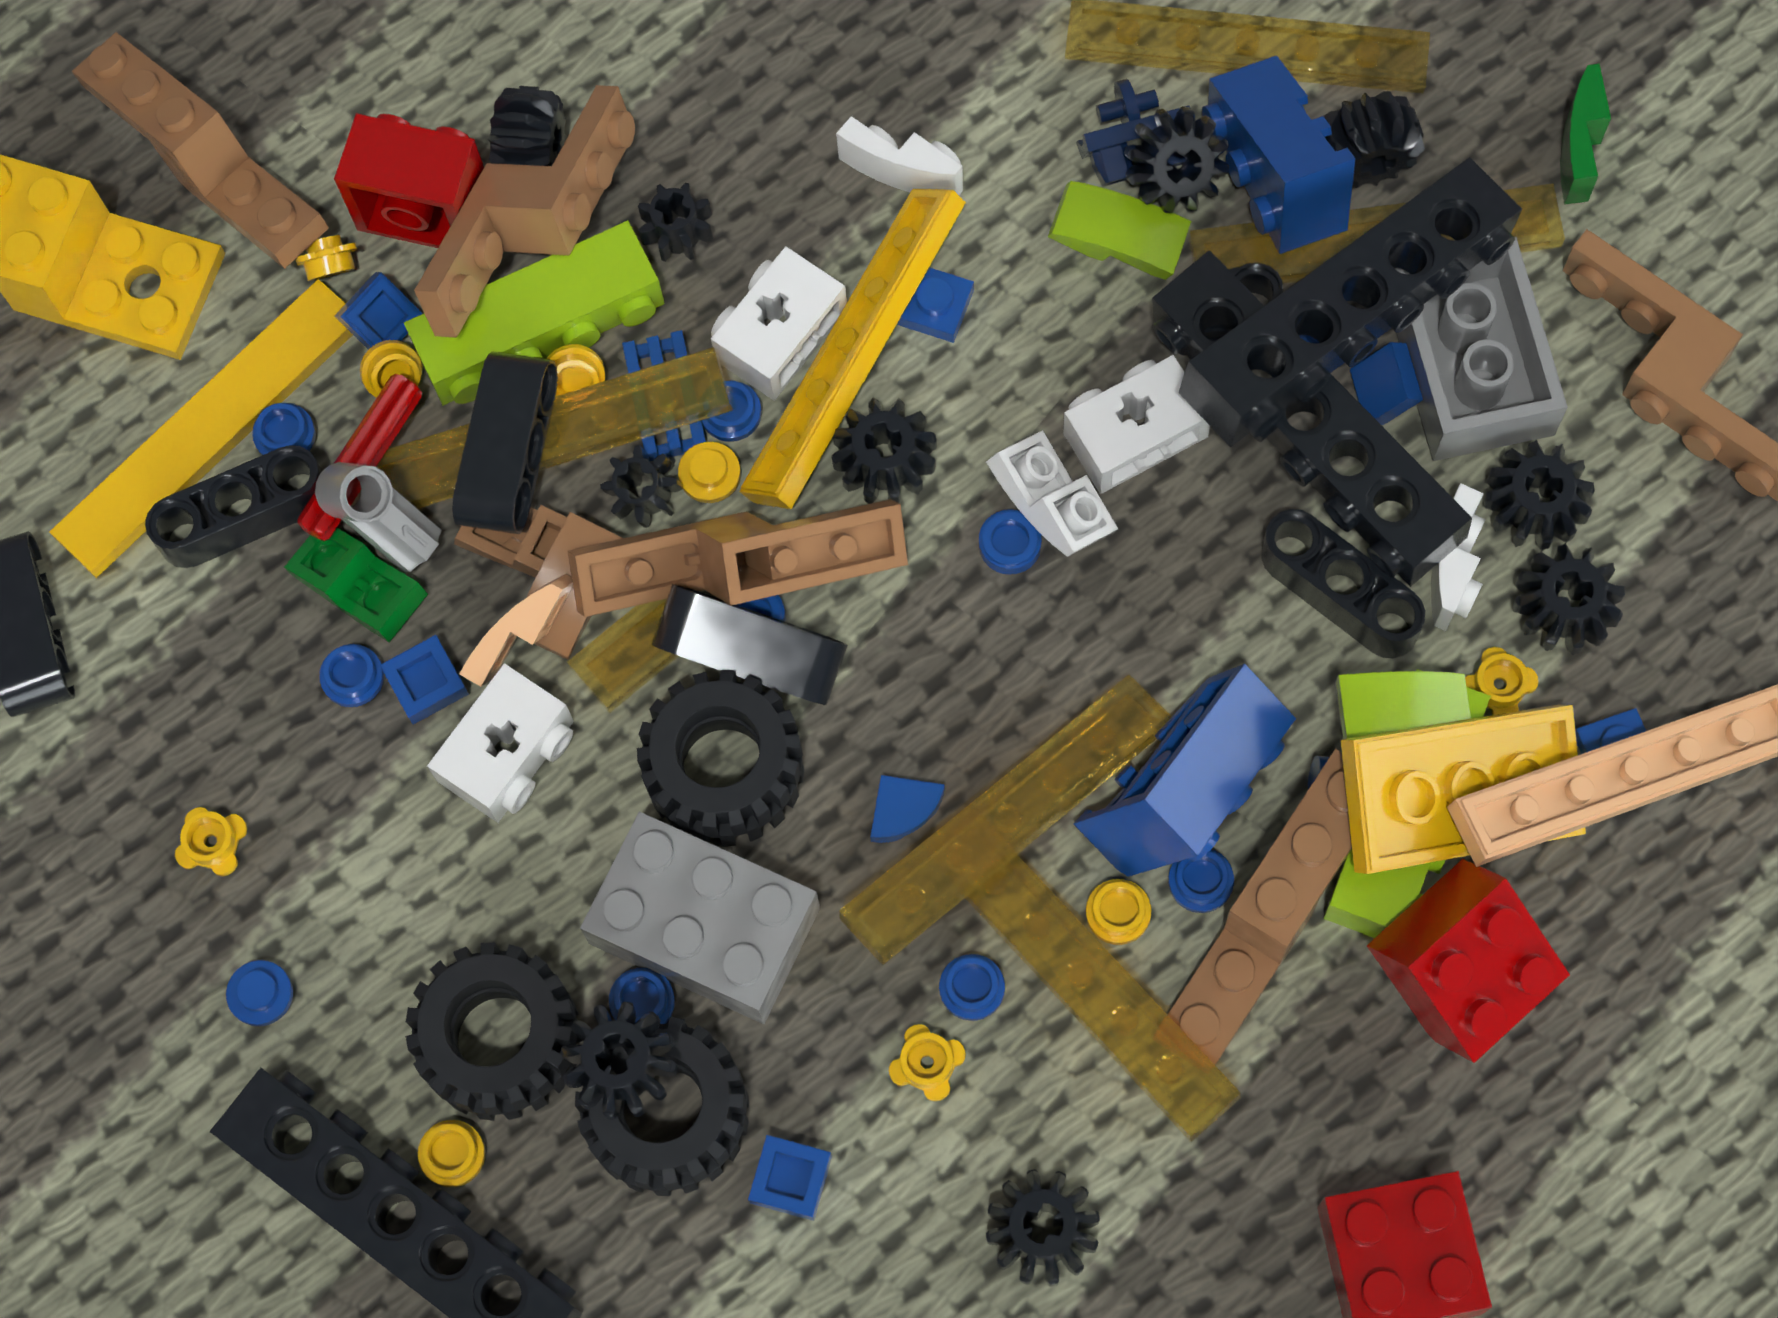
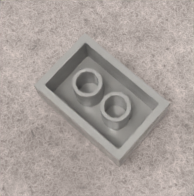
M1516 237L1513 245L1499 260L1491 265L1481 261L1469 270L1468 278L1453 294L1445 299H1442L1438 294L1423 304L1424 309L1417 319L1406 329L1397 333L1399 343H1407L1423 397V401L1419 402L1417 406L1433 461L1555 436L1568 408ZM1395 268L1397 271L1401 273L1410 274L1404 269Z
M638 812L580 929L590 945L640 968L653 970L665 976L670 982L765 1024L820 910V904L816 891L642 812Z

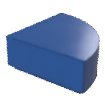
M881 775L870 836L871 842L897 841L922 827L939 809L944 796L945 785Z

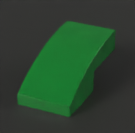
M1600 64L1587 65L1565 123L1560 158L1564 205L1588 202L1598 179L1592 145L1602 143L1611 120Z
M338 528L335 529L332 536L326 541L310 535L284 566L300 582L389 643L428 595L417 581L375 557L365 544Z

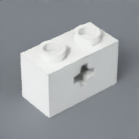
M786 246L773 262L766 260L758 267L750 280L747 295L736 308L734 306L727 307L717 318L711 331V342L716 362L773 401L776 400L831 331L847 303L845 285ZM783 315L786 317L784 323L779 320ZM768 318L771 322L766 326L764 320Z
M1174 355L1157 364L1154 360H1147L1136 365L1124 375L1123 382L1104 392L1096 388L1083 393L1069 405V410L1064 412L1063 434L1100 494L1208 437L1210 429L1208 423L1179 394L1185 372ZM1130 414L1133 418L1122 422L1123 415ZM1145 417L1144 424L1138 426L1135 421Z
M504 663L427 767L438 783L499 823L507 811L515 814L526 804L535 788V781L531 778L546 759L550 762L556 761L566 750L573 736V730L569 727L574 721L565 703ZM500 740L506 744H510L515 740L518 745V749L513 754L504 749L498 754L494 747Z

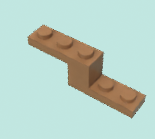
M117 32L102 45L95 48L83 62L72 70V73L86 90L151 142L177 180L189 192L284 269L329 229L319 212L248 157L218 111Z
M596 85L552 166L486 163L414 290L435 336L457 338L468 316L476 308L479 296L494 269L499 266L504 252L568 256L571 254L582 231L588 227L591 214L601 195L611 184L613 173L625 150L631 146L634 139V119L625 107L618 86Z
M1586 229L1572 247L1563 272L1570 276L1572 285L1586 297L1591 299L1602 297L1621 310L1622 318L1634 330L1643 334H1651L1653 332L1660 337L1635 369L1622 394L1631 400L1630 406L1633 411L1649 423L1658 425L1663 422L1682 435V441L1686 448L1699 458L1709 461L1715 458L1735 472L1737 482L1748 492L1760 497L1769 495L1778 501V443L1704 393L1705 389L1730 359L1743 334Z
M891 499L777 525H772L746 511L568 550L577 612L584 617L667 599L672 584L681 585L696 591L706 590L732 606L908 565L901 504Z
M1335 749L1237 898L1229 911L1223 931L1153 1036L1152 1041L1206 1076L1210 1075L1312 917L1320 897L1352 849L1342 752Z

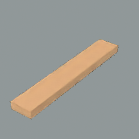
M1778 684L1457 798L1447 809L1475 866L1478 867L1778 757Z

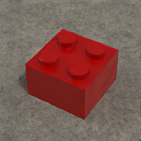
M356 113L334 180L357 231L439 248L484 166L475 140L458 129L441 126L437 127L436 130L413 126L403 118L392 114H379L376 118Z
M1465 859L1460 860L1367 945L1427 1034L1436 1043L1473 1063L1481 1058L1570 976L1508 880L1483 867H1476L1474 863Z
M1459 1171L1324 1197L1317 1207L1343 1318H1470L1480 1316L1492 1308Z

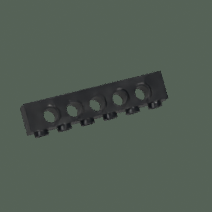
M1469 157L1189 360L1179 394L1229 447H1232L1249 433L1255 438L1263 435L1280 419L1284 407L1296 398H1299L1302 402L1313 398L1328 383L1331 378L1330 373L1342 364L1346 363L1349 367L1359 364L1372 352L1378 343L1377 338L1391 328L1396 333L1403 331L1421 314L1424 309L1423 304L1438 294L1442 299H1445L1453 294L1466 281L1470 274V269L1481 261L1491 265L1499 260L1515 241V237L1511 233L1522 212V208ZM1442 235H1447L1453 238L1454 240L1446 239ZM1395 268L1404 269L1410 274L1401 273L1397 271ZM1347 301L1357 302L1365 309L1356 308ZM1299 335H1307L1313 337L1319 343L1307 342L1303 340ZM1251 370L1265 371L1273 378L1259 377Z
M1208 250L1152 298L1153 319L1155 322L1152 325V329L1169 351L1177 354L1182 350L1192 359L1216 342L1207 339L1203 335L1207 328L1213 325H1225L1234 329L1264 307V305ZM1332 374L1325 387L1313 398L1306 402L1296 398L1284 407L1280 419L1266 433L1257 438L1249 433L1259 442L1267 438L1282 454L1280 462L1290 477L1302 487L1310 483L1326 499L1323 506L1330 518L1346 532L1354 528L1370 545L1367 548V552L1372 561L1390 578L1398 574L1411 587L1468 538L1472 517ZM1309 412L1317 416L1321 423L1312 430L1302 431L1292 427L1287 420L1296 413ZM1350 456L1361 461L1365 469L1359 474L1345 476L1337 473L1332 468L1331 463L1337 458ZM1395 501L1402 504L1408 510L1409 515L1403 520L1390 522L1378 516L1375 508L1383 502Z
M260 1067L210 1130V1133L449 1318L581 1317L582 1313L569 1304L576 1294L574 1289L545 1267L537 1278L516 1263L523 1254V1250L493 1227L484 1238L464 1223L471 1213L468 1208L442 1188H439L432 1198L412 1183L419 1174L417 1169L389 1148L380 1158L360 1144L368 1134L366 1130L338 1109L334 1111L329 1119L310 1105L317 1093L289 1071L285 1070L277 1080ZM309 1123L312 1129V1138L309 1145L300 1153L286 1154L284 1150L286 1133L297 1124ZM360 1162L363 1166L364 1175L359 1187L348 1194H337L334 1180L338 1170L347 1163ZM399 1202H413L416 1216L412 1226L401 1234H389L385 1224L388 1211ZM452 1241L465 1242L468 1248V1259L465 1266L455 1274L442 1275L437 1267V1257L440 1250ZM504 1281L517 1282L521 1289V1300L517 1308L508 1315H493L489 1307V1297L494 1287Z

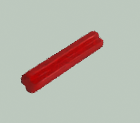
M399 374L390 376L334 463L345 462L376 467L421 399L422 391L419 389V386L405 376ZM357 477L350 481L346 491V498L350 506L362 489ZM314 492L299 515L297 523L309 535L326 541L332 536L342 519L325 513L319 506Z

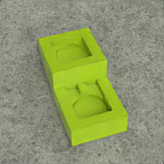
M1070 181L1065 186L1048 238L1090 258L1104 261L1109 256H1112L1151 276L1166 280L1174 274L1192 221L1175 213H1166L1154 204H1146L1144 201L1126 194L1086 183Z
M1432 671L1371 672L1338 675L1336 680L1343 739L1471 719L1465 674Z

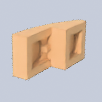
M564 574L515 605L482 638L469 656L459 675L482 687L499 671L517 636L533 645L547 635L573 587L572 577Z

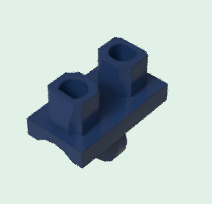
M1128 79L1114 83L1115 100L1096 105L1100 123L1120 118L1122 124L1083 134V139L1076 142L1081 158L1090 157L1092 167L1102 187L1127 180L1125 173L1133 166V163L1124 154V147L1144 141L1135 131L1136 124L1143 123L1151 130L1157 127L1155 115L1144 118L1140 117V112L1159 107L1156 91L1150 90L1135 94ZM1180 108L1167 111L1173 120ZM1175 151L1170 155L1167 162L1177 167L1183 165L1186 158Z

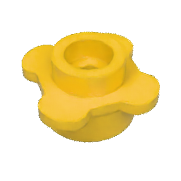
M340 235L317 239L306 249L307 254L296 258L297 266L304 265L308 281L355 270L351 253L356 251V243L343 245Z
M1500 647L1486 649L1481 656L1482 663L1474 675L1465 677L1466 687L1491 696L1487 707L1491 709L1492 715L1519 711V702L1525 694L1533 693L1539 683L1537 673L1532 668L1526 667L1520 659L1507 654ZM1501 679L1505 682L1506 687L1501 690L1497 689L1494 686V681Z
M197 807L189 811L185 816V824L180 834L181 845L175 850V859L178 864L185 869H192L196 866L210 868L218 876H227L234 872L238 866V860L235 857L238 842L247 834L246 822L237 814H231L224 818L222 815L208 811L203 807ZM211 836L216 837V844L213 847H207V838Z
M913 1025L904 1034L906 1043L901 1050L900 1058L893 1060L889 1065L890 1078L898 1086L909 1084L922 1090L925 1097L930 1101H941L950 1093L948 1081L955 1067L962 1065L965 1061V1049L958 1040L946 1041L943 1037L930 1033L929 1028L925 1025ZM924 1057L933 1059L934 1064L931 1068L925 1069L921 1066V1060Z

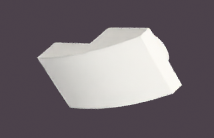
M852 116L836 133L839 159L879 182L907 192H911L912 189L954 190L960 195L963 191V167L960 160L949 147L941 142L933 141L929 143L914 132L904 145L898 149L895 140L882 128L871 125L868 128Z
M1043 430L996 453L986 461L999 484L1024 517L1042 536L1067 557L1118 530L1088 476L1085 475L1072 481Z
M1462 483L1458 487L1454 500L1472 517L1468 538L1432 568L1431 607L1434 626L1444 631L1447 630L1454 613L1467 618L1483 585L1472 579L1481 558L1470 554L1486 520L1475 515L1483 493Z

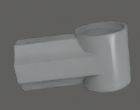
M337 462L329 465L320 473L316 481L315 495L322 510L332 517L342 519L402 571L411 572L419 564L427 561L439 545L438 538L442 530L392 488L390 479L380 469L374 466ZM357 477L362 488L361 497L351 507L346 498V491L350 481Z

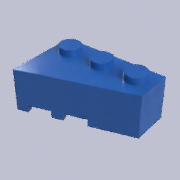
M1276 55L1209 78L1208 105L1202 107V116L1206 115L1216 123L1213 135H1221L1227 140L1229 148L1226 150V163L1229 165L1230 177L1236 187L1245 186L1251 198L1250 210L1257 230L1262 235L1269 233L1279 254L1348 230L1355 157L1348 148L1335 152L1325 138L1332 135L1330 124L1324 116L1313 120L1310 119L1303 105L1308 104V95Z
M1246 664L1209 677L1155 735L1161 743L1146 764L1138 772L1131 765H1127L1114 779L1122 788L1105 808L1092 812L1086 809L1073 824L1118 871L1127 877L1185 859H1189L1192 862L1197 861L1205 856L1218 842L1220 834L1216 830L1225 817L1235 812L1248 800L1253 791L1249 784L1258 771L1267 767L1281 754L1285 746L1281 739L1296 718Z

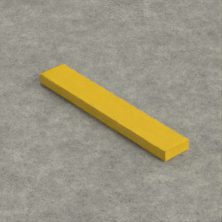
M911 190L743 482L739 492L748 500L760 505L792 509L835 434L836 429L839 427L966 202L954 190Z
M317 279L52 528L49 533L97 578L146 532L145 521L147 513L155 503L200 481L253 430L256 419L265 408L273 404L282 403L353 336L335 317L346 303L323 282Z

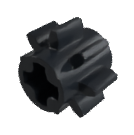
M685 182L680 189H665V187L659 184L657 185V194L650 204L639 203L638 209L641 220L646 223L638 229L642 244L651 245L657 242L662 261L666 262L671 253H684L688 259L692 260L694 259L693 248L699 240L712 241L711 226L705 221L712 215L709 200L700 199L694 202L689 183Z
M637 445L634 448L632 458L622 462L614 457L609 460L615 468L612 481L600 484V489L608 495L619 498L614 503L611 512L620 520L627 517L634 510L637 522L644 528H647L651 521V514L660 511L669 516L674 514L672 507L668 504L671 492L682 490L683 484L676 478L664 476L673 463L665 454L657 456L650 463L647 452L640 445ZM646 475L653 481V484L643 487L641 498H638L631 492V487L641 486L642 476Z

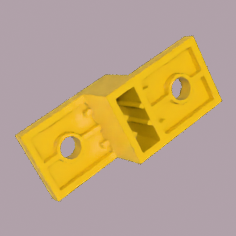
M0 154V293L14 311L181 360L226 254L222 246L109 213L90 180ZM150 273L160 277V286L152 296L138 299L130 295V286L138 276Z

